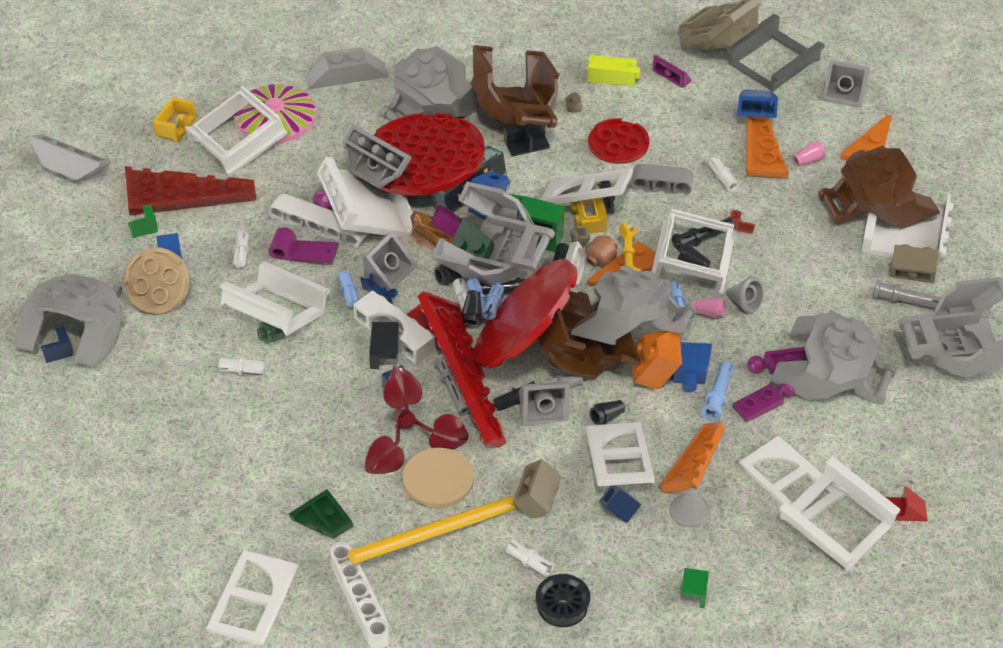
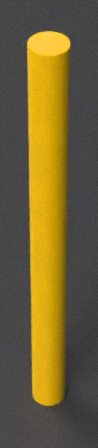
M508 496L349 550L348 558L351 564L355 565L515 510L516 505L513 503V497Z

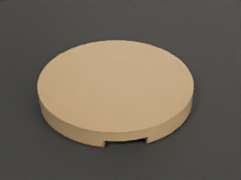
M154 247L137 253L130 260L124 273L123 283H125V289L130 302L136 308L146 313L163 314L174 310L182 303L189 289L190 278L187 266L180 256L168 249Z
M447 448L423 450L411 457L403 470V487L407 495L411 499L427 505L429 508H447L460 503L470 492L474 483V472L468 459L457 451Z

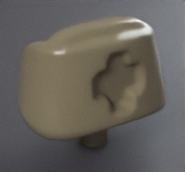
M577 92L570 93L565 98L568 110L573 113L581 112L583 105L580 95Z
M575 226L570 230L573 236L571 243L578 241L583 248L590 240L587 228Z

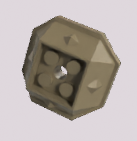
M741 0L740 2L720 6L704 7L679 25L684 45H691L700 51L732 46L758 27L759 6L762 5L760 0Z

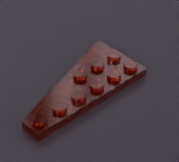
M125 166L129 215L144 214L142 206L151 204L153 212L257 200L255 184L252 179L229 177L224 180L216 179L214 175H207V178L197 177L195 173L167 170L158 173L151 172V169L143 168L142 171L132 170L130 166Z

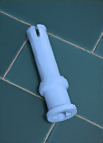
M728 361L720 363L712 390L706 394V404L702 406L700 411L705 419L717 421L721 417V407L726 402L725 391L734 366Z

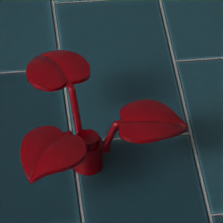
M393 367L383 389L384 401L391 408L395 409L393 412V419L397 423L395 425V442L387 435L378 437L373 441L365 459V471L370 474L391 473L397 471L402 466L405 455L404 451L397 446L400 443V428L408 429L416 424L431 432L429 445L432 448L455 450L469 439V434L463 422L453 414L439 416L434 421L433 428L415 419V415L409 410V405L417 404L421 400L422 386L412 373L401 367Z

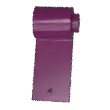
M281 227L276 230L268 253L275 259L332 264L339 244L338 242L297 240L295 233L290 228Z

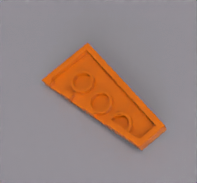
M747 116L746 176L788 178L789 171L785 167L784 157L779 151V144L775 140L774 130L769 117Z
M721 421L703 424L659 484L662 492H679L689 488H698L725 430Z

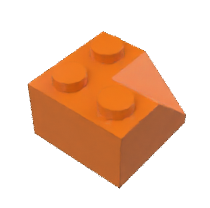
M664 330L644 334L638 342L634 343L641 361L639 366L633 365L632 367L634 382L652 389H660L682 364L680 334Z

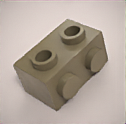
M907 244L895 245L891 277L934 283L939 250L930 247H911Z
M543 459L526 465L513 503L530 518L546 515L552 508V501L558 490L561 476Z

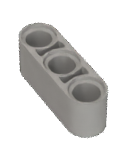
M637 164L633 168L631 187L634 190L643 189V191L650 192L664 191V193L670 194L684 193L689 195L692 190L693 173L687 168Z

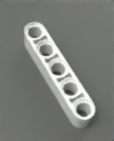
M280 194L268 208V214L273 219L277 218L286 224L297 225L300 229L316 232L319 236L335 239L336 242L347 246L352 245L355 249L360 246L369 234L343 230L334 211L287 194Z
M338 542L330 549L331 566L369 646L372 648H384L390 640L387 619L360 564L352 565L348 558V551L352 550V547L345 542Z

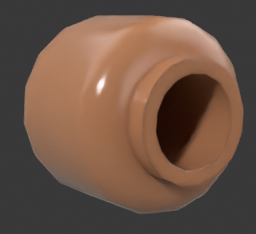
M597 236L586 246V260L593 267L596 265L605 267L617 256L616 249L618 246L609 236Z

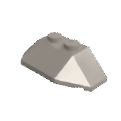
M362 47L322 53L307 73L310 89L389 77L385 63Z
M354 124L342 141L349 171L379 189L401 176L412 158Z
M47 135L30 136V142L42 166L50 169V172L53 174L67 176L68 180L78 182L80 179L89 178L108 167L111 163L110 160L68 145Z

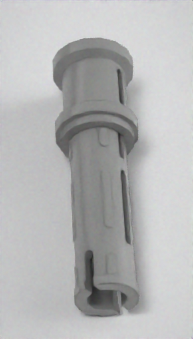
M877 280L873 299L879 297L891 300V303L901 301L932 309L937 307L942 298L902 289L899 284L881 283V280Z
M444 353L437 356L434 360V365L440 370V379L443 383L447 384L459 415L470 414L471 410L463 400V393L454 381L455 376L445 362L446 357Z

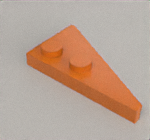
M886 115L841 152L840 159L847 160L853 153L860 150L867 152L882 145L885 147L892 115Z
M637 241L633 244L635 250L633 266L640 269L641 272L650 271L656 252L640 241ZM622 254L587 280V285L590 287L596 285L605 272L615 273L620 271V267L624 266Z

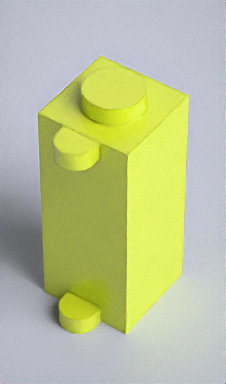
M590 55L587 82L635 86V80L640 79L641 68L637 67V59Z

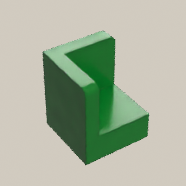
M151 204L142 206L144 218L128 222L133 238L158 232L156 217Z
M684 568L681 594L700 597V608L705 609L709 571Z

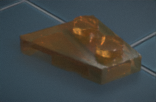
M414 211L410 215L414 232L434 246L437 245L440 238L449 243L452 242L453 238L431 223L432 216L418 211Z

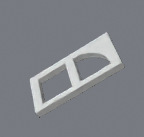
M626 168L553 179L541 200L560 204L621 195L633 174V169ZM618 179L614 187L591 190L595 182ZM581 185L577 193L559 195L567 189Z
M640 422L585 427L598 486L654 483V473ZM635 434L638 447L603 449L610 440L616 437ZM641 458L644 472L607 473L605 460Z
M780 436L775 437L738 463L746 473L782 505L785 502L789 505L793 503L782 491L806 475L814 482L822 475L819 470ZM777 460L788 462L798 468L775 484H772L753 465L764 461ZM831 484L824 490L828 495L804 510L801 514L808 520H811L832 504L844 498L845 493Z
M243 550L206 628L207 631L263 646L299 565ZM247 563L261 568L270 577L273 583L271 596L236 587ZM231 597L266 606L255 632L219 622Z

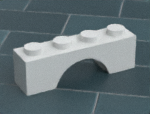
M373 290L353 304L354 318L368 329L372 328V322H398L399 333L402 335L400 338L401 353L415 364H418L436 350L435 336L430 330H426L415 319L408 317L399 307L393 306L385 297L378 295Z

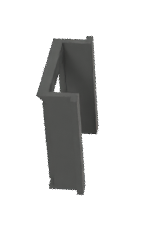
M776 14L769 16L758 24L756 29L732 46L726 48L729 51L728 64L772 92L815 60H820L821 50L825 48V44L820 41L810 48H806L780 32V17ZM773 38L799 54V56L771 76L770 82L739 61Z

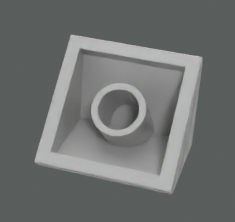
M830 60L822 100L861 107L870 67Z
M393 231L389 232L363 257L364 277L389 291H392L417 266Z
M569 381L523 384L518 391L522 426L568 421Z

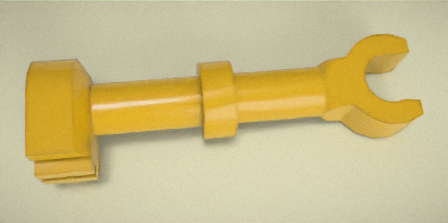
M624 222L619 226V232L624 239V248L622 249L624 266H630L635 271H641L633 266L635 250L632 239L637 233V228L633 226L628 229L627 222Z

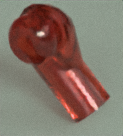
M731 210L728 217L733 219L734 229L753 234L755 224L744 222L741 219V211Z

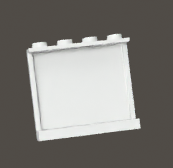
M325 156L317 174L341 229L387 235L393 231L397 237L408 238L411 236L418 222L405 195L384 191L350 171L340 170L337 168L332 157Z
M948 193L946 202L933 200L940 214L903 229L869 212L861 252L893 258L895 245L907 244L911 247H930L939 250L937 266H939L940 259L945 260L947 247L943 246V244L947 245L949 232L945 230L950 229L952 217H948V215H952L954 203L950 202L951 193Z

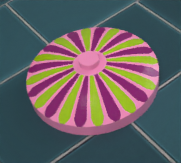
M284 84L264 85L250 91L280 116L287 134L276 143L294 140L305 134L312 127L316 118V109L313 99L305 91ZM250 103L234 114L236 126L245 136L250 135L269 120Z

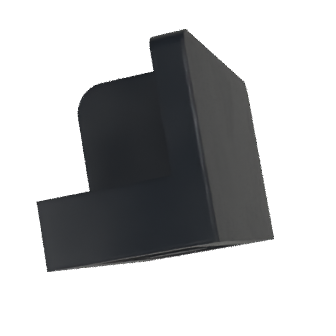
M516 124L504 127V142L510 155L514 157L549 149L550 144L545 136L546 125L526 124L522 126Z
M372 322L369 351L370 369H379L380 358H397L398 322Z

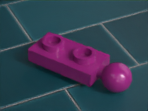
M804 347L766 351L764 359L757 355L750 357L747 367L750 372L755 374L761 373L764 368H768L769 374H773L778 362L808 359Z
M770 383L734 402L733 408L747 423L784 404V397L793 396L795 391L788 384H780L776 389Z

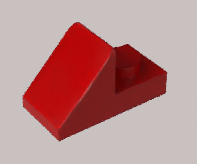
M904 487L902 497H885L900 509L895 521H928L925 500L908 487Z

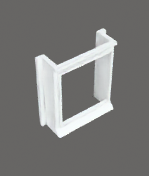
M244 86L240 87V91L195 124L184 126L188 134V140L192 143L199 141L221 161L224 171L229 176L240 170L287 134L280 116ZM250 103L269 120L226 151L207 134Z
M671 209L668 222L663 221L651 272H654L655 277L659 278L661 269L664 267L716 281L714 294L723 295L734 239L731 238L734 225ZM674 219L727 232L719 270L666 257Z
M264 261L259 264L257 282L242 289L228 282L222 283L220 285L222 289L220 305L224 306L227 304L231 308L282 329L285 335L288 336L323 315L326 297L330 289ZM265 289L308 309L292 317V310L254 293Z
M832 456L826 462L824 473L791 505L785 502L779 508V511L781 512L780 519L790 523L848 571L894 525L896 515L900 512V509ZM831 484L881 522L851 553L801 514Z

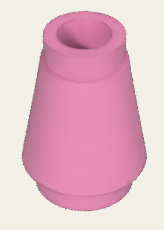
M812 141L797 154L793 155V159L798 166L822 160L826 153L819 141Z
M714 297L693 300L692 305L696 308V314L716 319L724 317V299Z

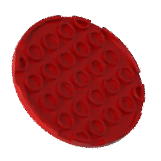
M435 112V115L424 116L423 113L403 116L379 127L374 134L377 138L412 157L401 176L380 188L399 195H427L455 187L470 178L479 169L485 156L484 139L479 129L463 118H453L451 114Z
M567 259L555 260L541 267L538 272H534L519 284L497 309L496 317L488 320L483 327L474 347L473 356L475 361L483 368L487 366L494 368L502 365L504 359H513L528 348L551 325L555 312L557 310L562 311L569 300L570 295L568 293L570 288H574L577 281L576 267Z

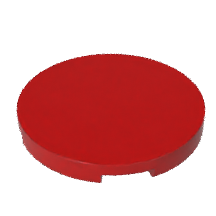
M622 118L603 120L594 126V129L588 136V147L592 154L602 161L612 164H627L639 160L646 154L650 139L647 131L640 124L622 121Z

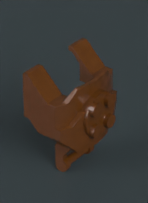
M474 45L473 79L471 85L478 95L476 100L479 105L501 124H517L522 126L535 124L555 128L558 120L552 111V106L558 95L559 73L546 54L541 51H526V83L524 87H496L493 83V48L490 46Z
M882 145L867 152L860 150L853 153L845 161L846 164L841 169L842 178L831 189L823 188L818 192L820 200L825 202L834 224H841L857 218L865 211L873 213L884 221L898 225L900 229L940 214L931 197L912 191L917 175L900 148H886ZM834 198H838L845 211L838 210L833 201Z
M569 291L570 298L562 311L557 310L555 312L551 325L537 338L541 349L549 357V363L553 367L574 376L594 379L601 371L613 370L619 364L639 366L641 363L631 332L618 338L615 345L571 335L575 325L593 312L589 297L584 292L576 293Z

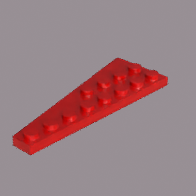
M425 291L421 292L417 296L421 304L420 308L427 316L429 328L434 332L437 338V345L446 357L445 362L455 376L454 381L463 393V400L471 410L472 420L479 427L481 439L487 445L494 447L503 446L506 444L500 422L493 416L496 409L494 404L488 400L487 395L490 394V390L487 386L484 387L482 379L485 378L482 366L474 359V348L471 346L474 340L465 328L469 324L462 322L459 304Z

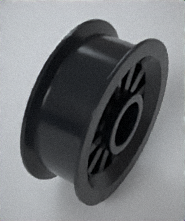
M555 574L547 577L539 584L536 590L538 612L541 618L548 624L561 628L571 627L580 623L587 614L591 595L588 586L580 578L570 574Z

